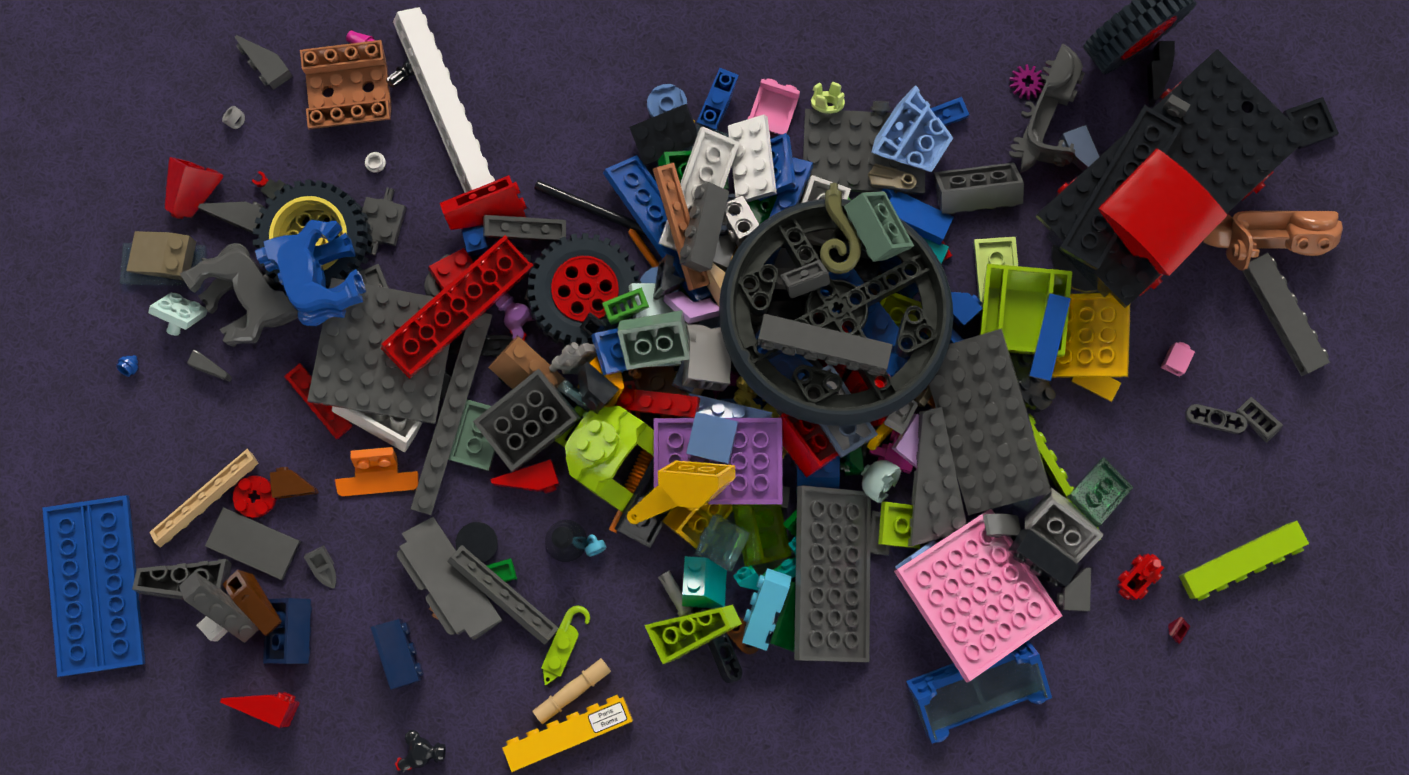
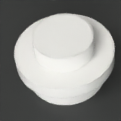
M378 152L370 153L365 159L366 168L373 173L382 171L386 165L384 156Z

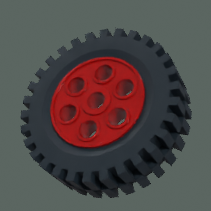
M1132 0L1130 4L1124 6L1121 11L1115 13L1110 20H1107L1103 26L1099 27L1086 41L1083 48L1102 74L1110 73L1141 54L1145 49L1152 46L1153 43L1160 40L1163 35L1170 32L1172 28L1177 26L1197 5L1196 1Z
M582 233V237L577 238V234H572L568 240H566V237H562L559 239V243L556 244L554 241L549 245L548 250L544 249L541 252L540 258L537 257L534 267H532L530 272L527 297L532 319L536 320V326L539 329L542 328L544 330L543 334L546 337L550 335L553 338L552 341L556 344L562 342L563 347L570 345L572 342L577 343L578 346L584 343L594 344L592 336L580 328L589 312L607 324L603 331L618 328L619 323L610 324L604 306L601 311H596L593 309L592 304L595 302L602 304L605 301L629 292L630 284L641 283V281H638L639 272L634 269V261L628 260L629 254L626 251L622 253L620 251L621 246L617 243L612 246L610 244L611 240L605 238L604 241L599 240L600 235L594 234L593 238H588V233ZM593 267L598 271V274L594 276L589 275L587 269ZM568 270H574L577 273V276L575 278H569L567 277L566 272ZM606 283L610 286L611 290L604 292L600 289V285ZM586 286L590 289V293L584 295L580 293L579 288ZM566 289L570 295L568 297H561L558 291ZM630 299L627 301V303L629 305V308L631 309L632 307ZM619 304L622 312L626 311L624 304ZM579 305L583 311L576 314L571 310V307ZM613 307L614 315L618 314L616 307Z

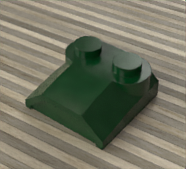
M861 446L840 459V472H843L844 476L861 475L864 471Z

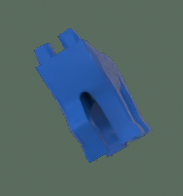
M310 220L297 235H284L263 241L265 247L255 250L258 262L260 264L264 263L268 272L276 269L280 270L278 273L279 281L284 285L290 302L297 309L299 321L306 326H317L332 317L344 318L346 314L345 308L364 302L360 294L365 293L366 289L362 275L357 269L349 273L346 280L339 286L326 289V279L322 265L339 258L356 256L352 241L346 233L333 240L342 231V227L337 221L323 222ZM319 238L329 241V243L315 246Z

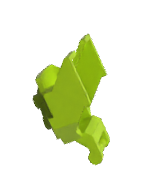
M576 405L574 410L583 419L577 425L568 441L565 439L573 427L555 440L566 450L569 475L623 513L633 493L612 478L636 445H639L654 457V430L620 406L604 407L596 414L594 411L587 412Z

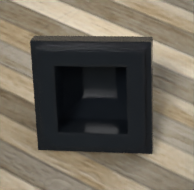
M589 312L580 328L589 335L602 332L607 324Z

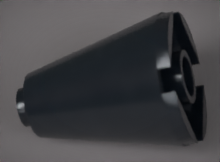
M558 521L546 533V549L558 561H574L585 552L584 549L587 547L586 532L575 521Z

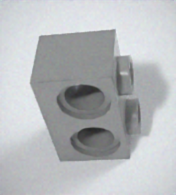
M743 196L727 202L722 225L727 226L731 242H735L739 248L747 236L759 226V223ZM732 213H737L738 215H737V216H732V215H730V214H732ZM740 230H747L748 232L742 233Z

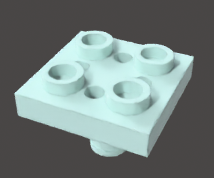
M171 292L150 305L148 313L169 322L166 330L167 333L177 336L180 334L181 328L186 330L204 318L207 314V309L198 302L187 300L180 294Z

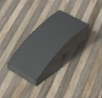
M983 515L987 536L1016 538L1021 530L1017 515Z

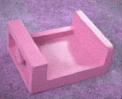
M761 79L760 87L748 119L764 114L768 117L770 137L775 138L787 133L799 100L800 91L792 85H780L773 79Z

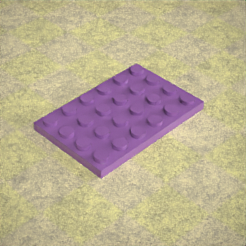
M654 418V488L659 485L658 470L675 460L735 465L736 478L708 504H783L782 418H725L739 422L729 464L686 454L694 418Z

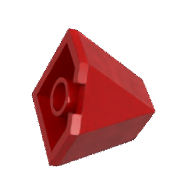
M170 157L164 209L169 211L172 217L183 219L184 216L192 218L199 209V204L205 202L221 182L224 175L210 168L205 170L204 167L196 165V163Z

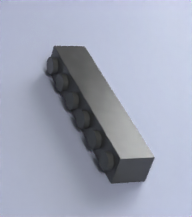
M1267 253L1249 262L1248 268L1242 270L1301 377L1330 363L1327 351L1318 342L1317 333L1310 328L1306 314L1297 305L1296 296L1288 289L1286 278L1280 275L1275 259Z
M768 314L763 316L757 345H761V348L766 350L778 349L787 355H804V358L808 360H825V363L829 365H846V368L850 370H867L869 374L875 376L885 374L893 345Z

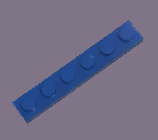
M793 157L796 187L778 194L769 217L788 207L799 204L811 174L813 162ZM781 247L770 256L764 265L771 264L774 266Z

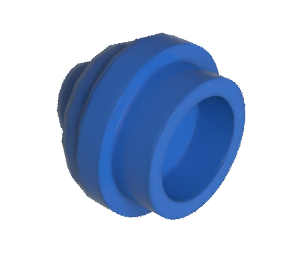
M137 356L121 357L116 365L118 371L127 377L135 374L138 370Z

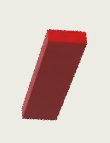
M301 363L284 376L335 439H339L353 427L348 420L332 412V406L308 402L312 376Z

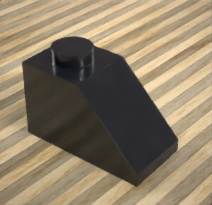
M588 361L578 372L581 401L598 414L619 389Z

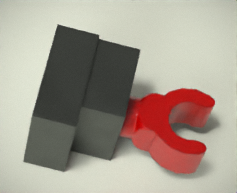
M261 171L258 172L262 176L260 182L252 179V182L257 187H263L261 192L273 200L277 198L274 195L275 191L285 192L283 186L286 184L278 180L276 183L271 179L268 180L267 176Z

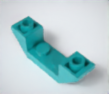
M796 536L788 543L795 557L787 559L777 568L771 569L789 575L791 579L796 576ZM752 565L742 567L733 575L740 587L759 590L756 587L759 576Z

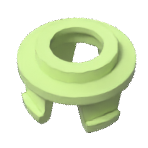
M832 82L829 91H822L821 83L814 86L811 105L815 110L831 114L839 112L844 108L845 96L844 93H841L840 84ZM827 103H832L834 106H828Z

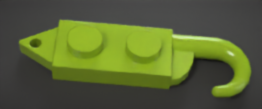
M579 605L573 606L565 613L541 667L543 669L545 685H548L558 676H562L579 635L577 629L570 625L574 614L580 612L585 616V624H589L590 614L586 608Z

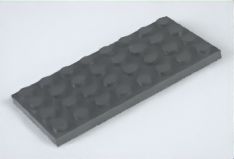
M998 329L949 344L944 361L935 377L929 383L935 406L942 407L954 467L968 515L1051 493L1052 491L1003 330Z
M797 486L794 660L869 662L871 498L864 491Z

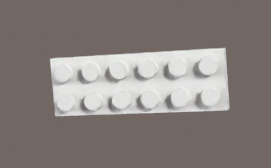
M700 127L680 182L689 213L693 207L694 192L697 186L710 182L724 188L740 143L705 127ZM667 219L659 244L677 251Z

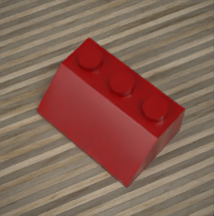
M785 413L778 417L782 418L783 446L806 478L839 456L819 424L803 421Z

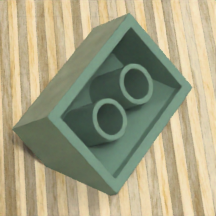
M885 191L861 193L844 206L848 219L853 223L857 230V236L862 240L867 249V255L873 262L885 261L914 247Z
M682 310L619 322L617 332L627 370L690 359L687 329Z

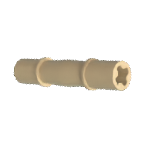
M600 658L585 671L583 670L580 676L566 684L553 697L550 695L546 701L533 710L534 715L541 724H544L558 712H561L563 707L578 698L590 686L594 687L611 670L603 659Z

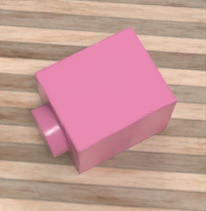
M1176 342L1171 345L1161 368L1180 377L1185 374L1195 351L1191 350V347L1183 342Z

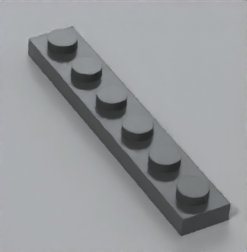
M463 545L447 561L544 645L558 630L554 623Z

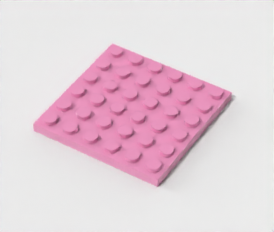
M992 509L984 512L894 571L966 683L1062 617V614L1037 576L1030 571V566L1016 561L1013 558L1014 555L1008 551L1013 543L1011 537L1002 536L995 538L986 535L983 515L995 514Z

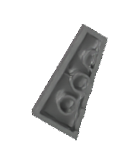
M219 559L218 561L210 562L201 561L199 563H183L173 566L137 568L132 590L144 595L184 600L179 585L196 571L226 593L223 583L230 576L232 563L227 559Z

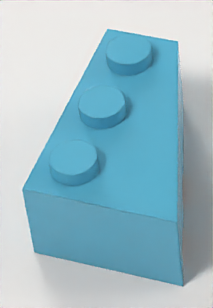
M768 568L764 576L760 575L756 586L759 588L758 593L753 592L750 601L752 608L751 610H746L743 619L746 622L742 643L767 651L771 632H774L775 622L782 610L790 587L791 576Z

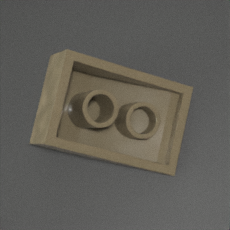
M135 231L126 271L183 280L180 273L191 269L196 241L189 235L169 232Z

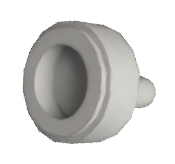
M236 106L230 107L222 118V122L232 129L240 128L245 121L244 113Z

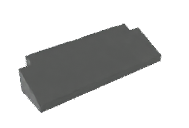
M434 517L401 533L407 542L399 546L400 550L397 552V557L418 589H427L429 591L426 601L448 634L454 635L456 633L459 635L466 631L471 639L476 640L503 621L486 594L447 562L456 552V549Z

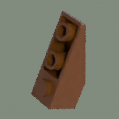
M237 570L223 583L234 603L265 636L282 622L253 574Z

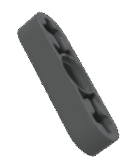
M1199 404L1191 405L1185 411L1186 420L1195 425L1232 434L1241 433L1247 428V420L1240 414ZM1195 409H1197L1198 414L1202 415L1206 414V411H1208L1206 417L1199 416L1196 419H1194V415L1191 414V412ZM1213 413L1221 417L1219 425L1211 422L1210 417ZM1236 419H1238V423L1241 424V426L1237 429H1235V425L1230 423L1226 424V427H1224L1226 421L1233 422Z

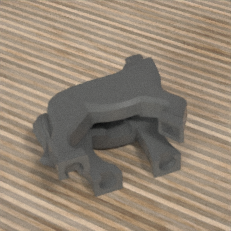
M233 243L227 245L218 256L210 259L201 258L202 262L180 273L189 289L194 293L200 289L205 279L209 277L216 278L203 293L198 295L200 300L205 303L207 311L211 314L217 310L219 299L229 290H235L237 298L247 310V314L220 329L222 334L225 335L223 342L233 348L237 344L256 343L264 327L282 326L298 318V311L290 302L287 294L283 291H276L279 288L276 282L267 273H264L263 269L250 257L246 247L241 244Z

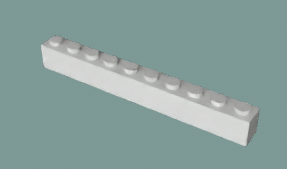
M420 7L398 11L393 20L394 26L464 193L495 181L494 177L489 173L486 158L481 154L479 141L473 135L472 125L465 116V108L457 97V89L451 83L449 70L443 64L441 51L435 45L434 35L427 26L426 16L422 14Z

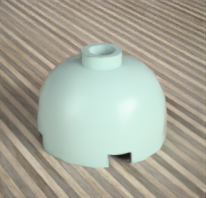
M887 460L876 461L871 466L869 464L866 465L861 474L863 476L862 488L865 494L877 503L884 501L889 495L885 492L892 485L895 487L900 478V467Z

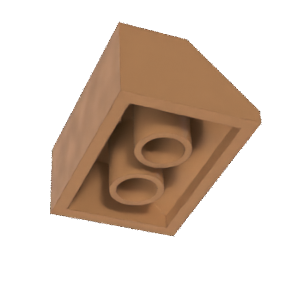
M516 336L488 367L512 390L537 369H540L556 388L565 380L557 371L552 372L549 369L550 364L519 336Z

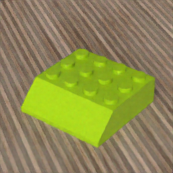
M987 264L981 305L983 309L980 316L979 335L1002 329L1009 353L1034 355L1048 296L1051 293L1070 298L1072 271ZM1069 308L1057 357L1065 355Z

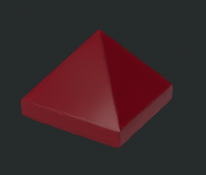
M1179 617L1169 623V635L1180 644L1190 625L1184 618Z

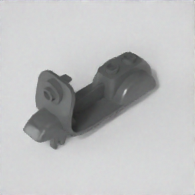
M1065 44L1061 45L1054 61L1048 60L1045 62L1051 68L1043 67V72L1048 76L1043 74L1040 76L1046 83L1036 107L1032 102H1026L1025 107L1030 108L1031 112L1022 111L1021 113L1023 118L1031 119L1023 138L1015 137L1013 141L1018 144L1010 146L1012 150L1017 152L1009 151V156L1022 159L1020 173L1033 167L1037 160L1064 167L1073 162L1075 157L1074 144L1072 143L1070 148L1062 147L1064 141L1062 139L1059 141L1058 146L1043 144L1044 135L1057 104L1067 106L1069 101H1074L1078 92L1074 90L1077 83L1081 85L1085 75L1082 72L1083 65L1081 60Z

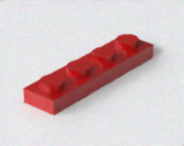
M624 388L617 400L616 406H620L627 411L695 418L696 412L699 411L700 397Z

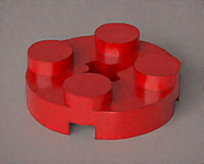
M261 476L242 478L233 492L235 509L242 515L250 518L264 516L273 509L276 503V499L272 498L270 481ZM254 491H257L260 499H256L255 503H252V499L249 496Z

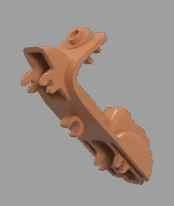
M1242 211L1234 214L1233 218L1227 214L1223 221L1203 242L1210 246L1227 248V258L1238 270L1242 271L1248 268L1251 257L1256 258L1259 256L1260 250L1256 248L1288 249L1305 256L1323 255L1339 244L1343 226L1342 222L1338 220V213L1335 211Z

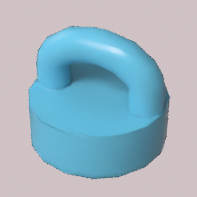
M593 534L588 536V546L584 549L587 556L597 555L606 549L604 540L598 541Z

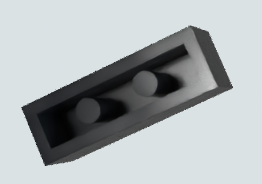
M1030 529L1020 530L1008 550L1014 555L1013 558L1022 564L1026 563L1030 566L1031 572L1047 579L1046 582L1054 588L1067 587L1079 568L1077 563Z

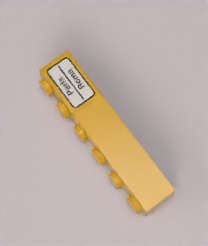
M618 695L606 699L607 704L599 707L598 703L587 707V712L579 715L577 711L567 715V721L560 724L556 720L546 724L547 729L541 732L536 728L527 732V737L519 740L517 736L506 741L507 746L502 747L511 772L632 722L633 719L624 697L619 698Z

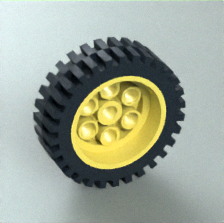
M305 180V184L301 181H295V187L287 184L283 186L284 193L280 190L274 192V195L277 197L275 200L269 197L265 201L270 205L268 209L260 208L259 212L264 214L262 219L256 217L255 223L260 225V228H253V234L258 236L257 240H253V246L259 249L265 247L263 241L284 235H296L301 232L305 227L303 226V220L306 217H309L310 220L324 221L325 218L329 217L330 221H337L341 225L342 231L338 235L340 237L346 233L349 236L356 256L339 258L322 265L326 279V289L330 288L331 278L346 280L349 273L355 269L359 273L363 271L359 267L361 262L367 264L368 258L364 257L365 252L371 253V247L367 245V242H372V236L368 234V231L371 230L370 224L366 222L369 219L362 212L363 208L356 203L355 199L334 185L326 184L319 180L316 183L312 180ZM319 238L315 246L329 243V241ZM264 263L260 264L262 268L266 269ZM279 269L270 272L265 271L268 276L274 278L275 282L281 284L278 278Z

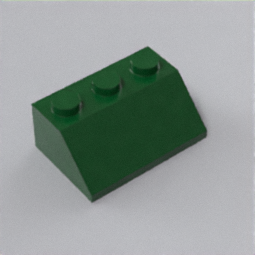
M791 581L770 644L795 653L796 583Z

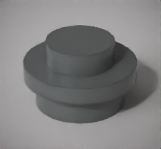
M873 101V106H870V110H873L874 114L886 115V112L890 111L891 107H889L888 101Z

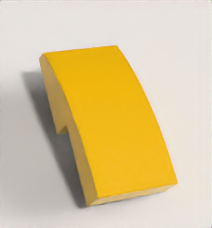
M1073 377L1072 379L1074 384L1111 402L1121 385V382L1111 377Z

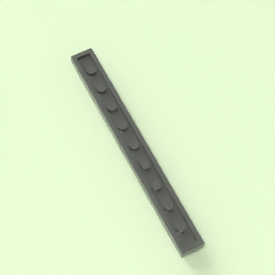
M483 313L465 330L412 501L411 510L428 515L432 514L491 322V314Z

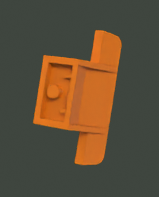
M393 447L351 451V461L355 467V477L335 479L337 493L340 496L414 490L419 482L418 471L398 473L396 453Z

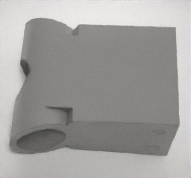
M685 323L690 359L684 360L682 386L723 392L730 384L731 359L724 343L721 327L711 329L700 324Z

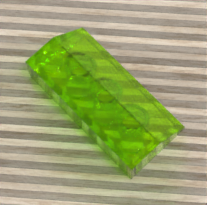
M732 504L745 566L763 564L792 556L788 545L787 531L782 525L784 518L781 504Z

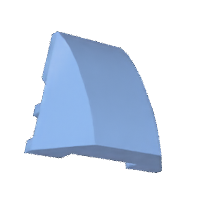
M915 85L892 111L876 136L871 153L932 172L953 137L939 117L935 116L930 109V104L927 101L925 102L919 93L920 90Z

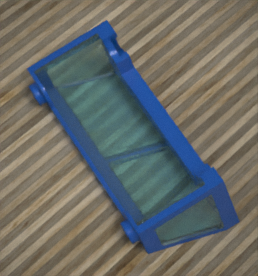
M1029 640L967 683L954 663L906 681L926 735L932 744L944 741L949 735V729L1027 699L1031 703L1042 704L1052 698L1040 654Z

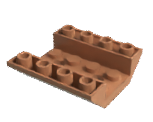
M381 40L300 50L301 66L306 75L309 108L306 109L308 129L390 119L392 108L390 86L386 82L388 67ZM365 84H374V89L371 92H365L363 90ZM332 88L334 90L331 97H324L323 92L325 89Z

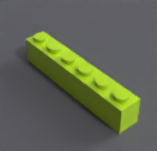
M1298 521L1290 522L1180 575L1179 578L1189 598H1197L1200 601L1209 597V592L1214 589L1219 592L1228 588V583L1233 580L1237 583L1248 578L1247 574L1252 571L1256 574L1267 569L1265 565L1270 562L1277 564L1284 561V556L1289 553L1293 556L1304 551L1303 547L1308 545L1309 542Z

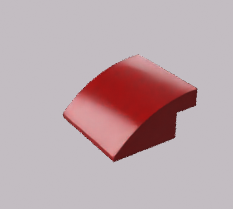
M1155 149L1098 208L1132 255L1148 258L1159 274L1170 276L1227 216L1218 202L1190 173L1159 149Z

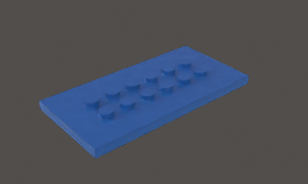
M129 496L43 507L57 677L145 664L139 593L132 590L136 575V561Z

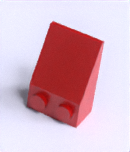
M278 692V694L221 698L220 703L278 728L290 726L300 702L295 700L296 696L287 692Z

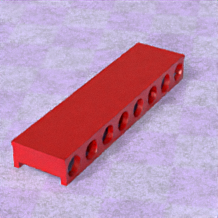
M504 235L381 344L380 349L411 379L531 272L534 265Z

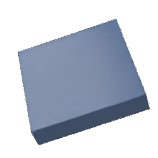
M696 412L686 454L729 464L739 422Z

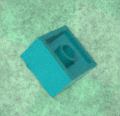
M685 556L682 606L702 608L724 607L727 569L705 557Z

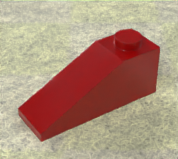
M551 459L490 479L491 483L495 486L537 492L544 491L545 494L556 491V487L560 486Z

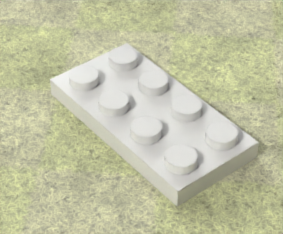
M763 114L728 125L729 138L740 142L732 163L735 197L743 196L746 202L777 194L768 117Z

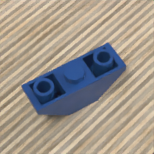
M719 68L696 122L697 124L716 131L729 106L739 75Z

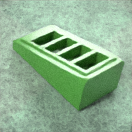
M642 287L602 303L611 325L649 308ZM636 296H639V299L641 301V305L639 306L637 305L635 300ZM630 299L634 307L631 309L629 308V305L627 303V301ZM621 303L624 304V307L626 309V311L622 312L619 304ZM613 307H616L618 314L614 315Z

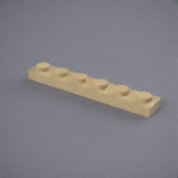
M246 449L151 530L150 534L155 544L161 548L165 543L171 541L173 536L186 528L194 518L202 514L208 506L220 499L222 494L232 486H235L243 476L251 472L259 464L254 455Z

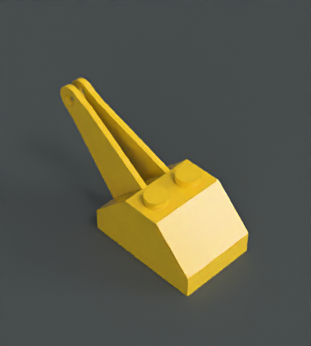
M675 460L658 470L659 485L628 512V521L631 524H638L677 506L687 507L689 511L699 510L717 497L736 478L735 465Z

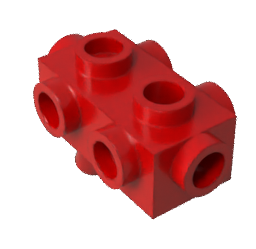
M1139 554L1131 562L1133 568L1129 572L1125 570L1117 578L1120 581L1117 584V587L1120 588L1118 593L1126 600L1130 598L1132 600H1137L1138 598L1141 600L1149 591L1147 587L1151 583L1155 584L1162 577L1160 572L1164 567L1161 565V560L1154 554H1144L1143 556ZM1130 581L1134 582V589H1131L1128 586V583Z

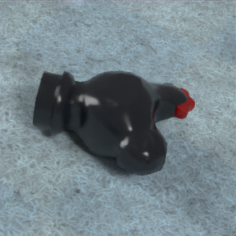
M409 730L405 734V741L409 746L408 755L404 758H397L395 765L397 770L405 772L412 768L424 767L432 758L436 763L438 761L444 762L446 745L438 742L435 746H432L427 739L420 737L416 730Z

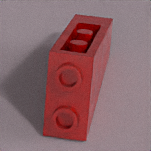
M509 175L440 203L450 230L482 226L484 215L526 217L524 210L527 209L523 197L518 198L517 194L521 193L517 182L512 183Z

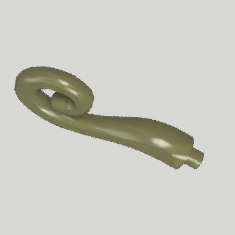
M830 183L829 190L825 191L826 210L831 219L846 236L850 246V253L846 261L841 263L834 262L829 256V251L835 248L840 256H844L847 253V248L841 240L830 239L822 245L820 259L824 267L830 272L844 274L857 265L861 255V244L856 230L842 211V192L838 190V184Z

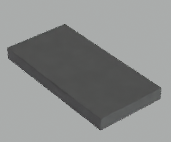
M223 507L205 546L283 580L301 541Z

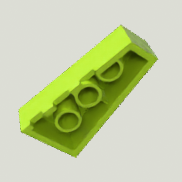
M732 604L644 626L662 664L684 656L742 623Z

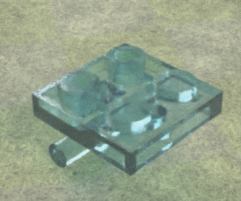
M713 515L699 538L701 541L695 554L701 557L704 555L722 568L732 571L750 533L721 515Z

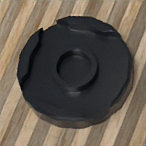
M472 522L463 526L458 532L456 550L463 545L482 563L491 560L496 553L498 537L489 525L481 522Z

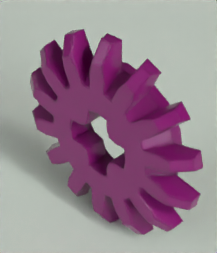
M1028 64L1025 65V70L1021 66L1017 67L1020 72L1013 70L1012 74L1016 77H1010L1009 79L1014 81L1013 84L1009 85L1010 88H1016L1013 92L1014 95L1020 92L1019 98L1021 99L1023 95L1027 96V100H1030V95L1037 98L1036 92L1041 94L1042 90L1040 87L1045 85L1040 82L1042 79L1038 76L1042 71L1039 70L1035 73L1036 66L1029 70ZM1026 77H1030V81L1033 82L1029 87H1026L1025 83L1022 82Z

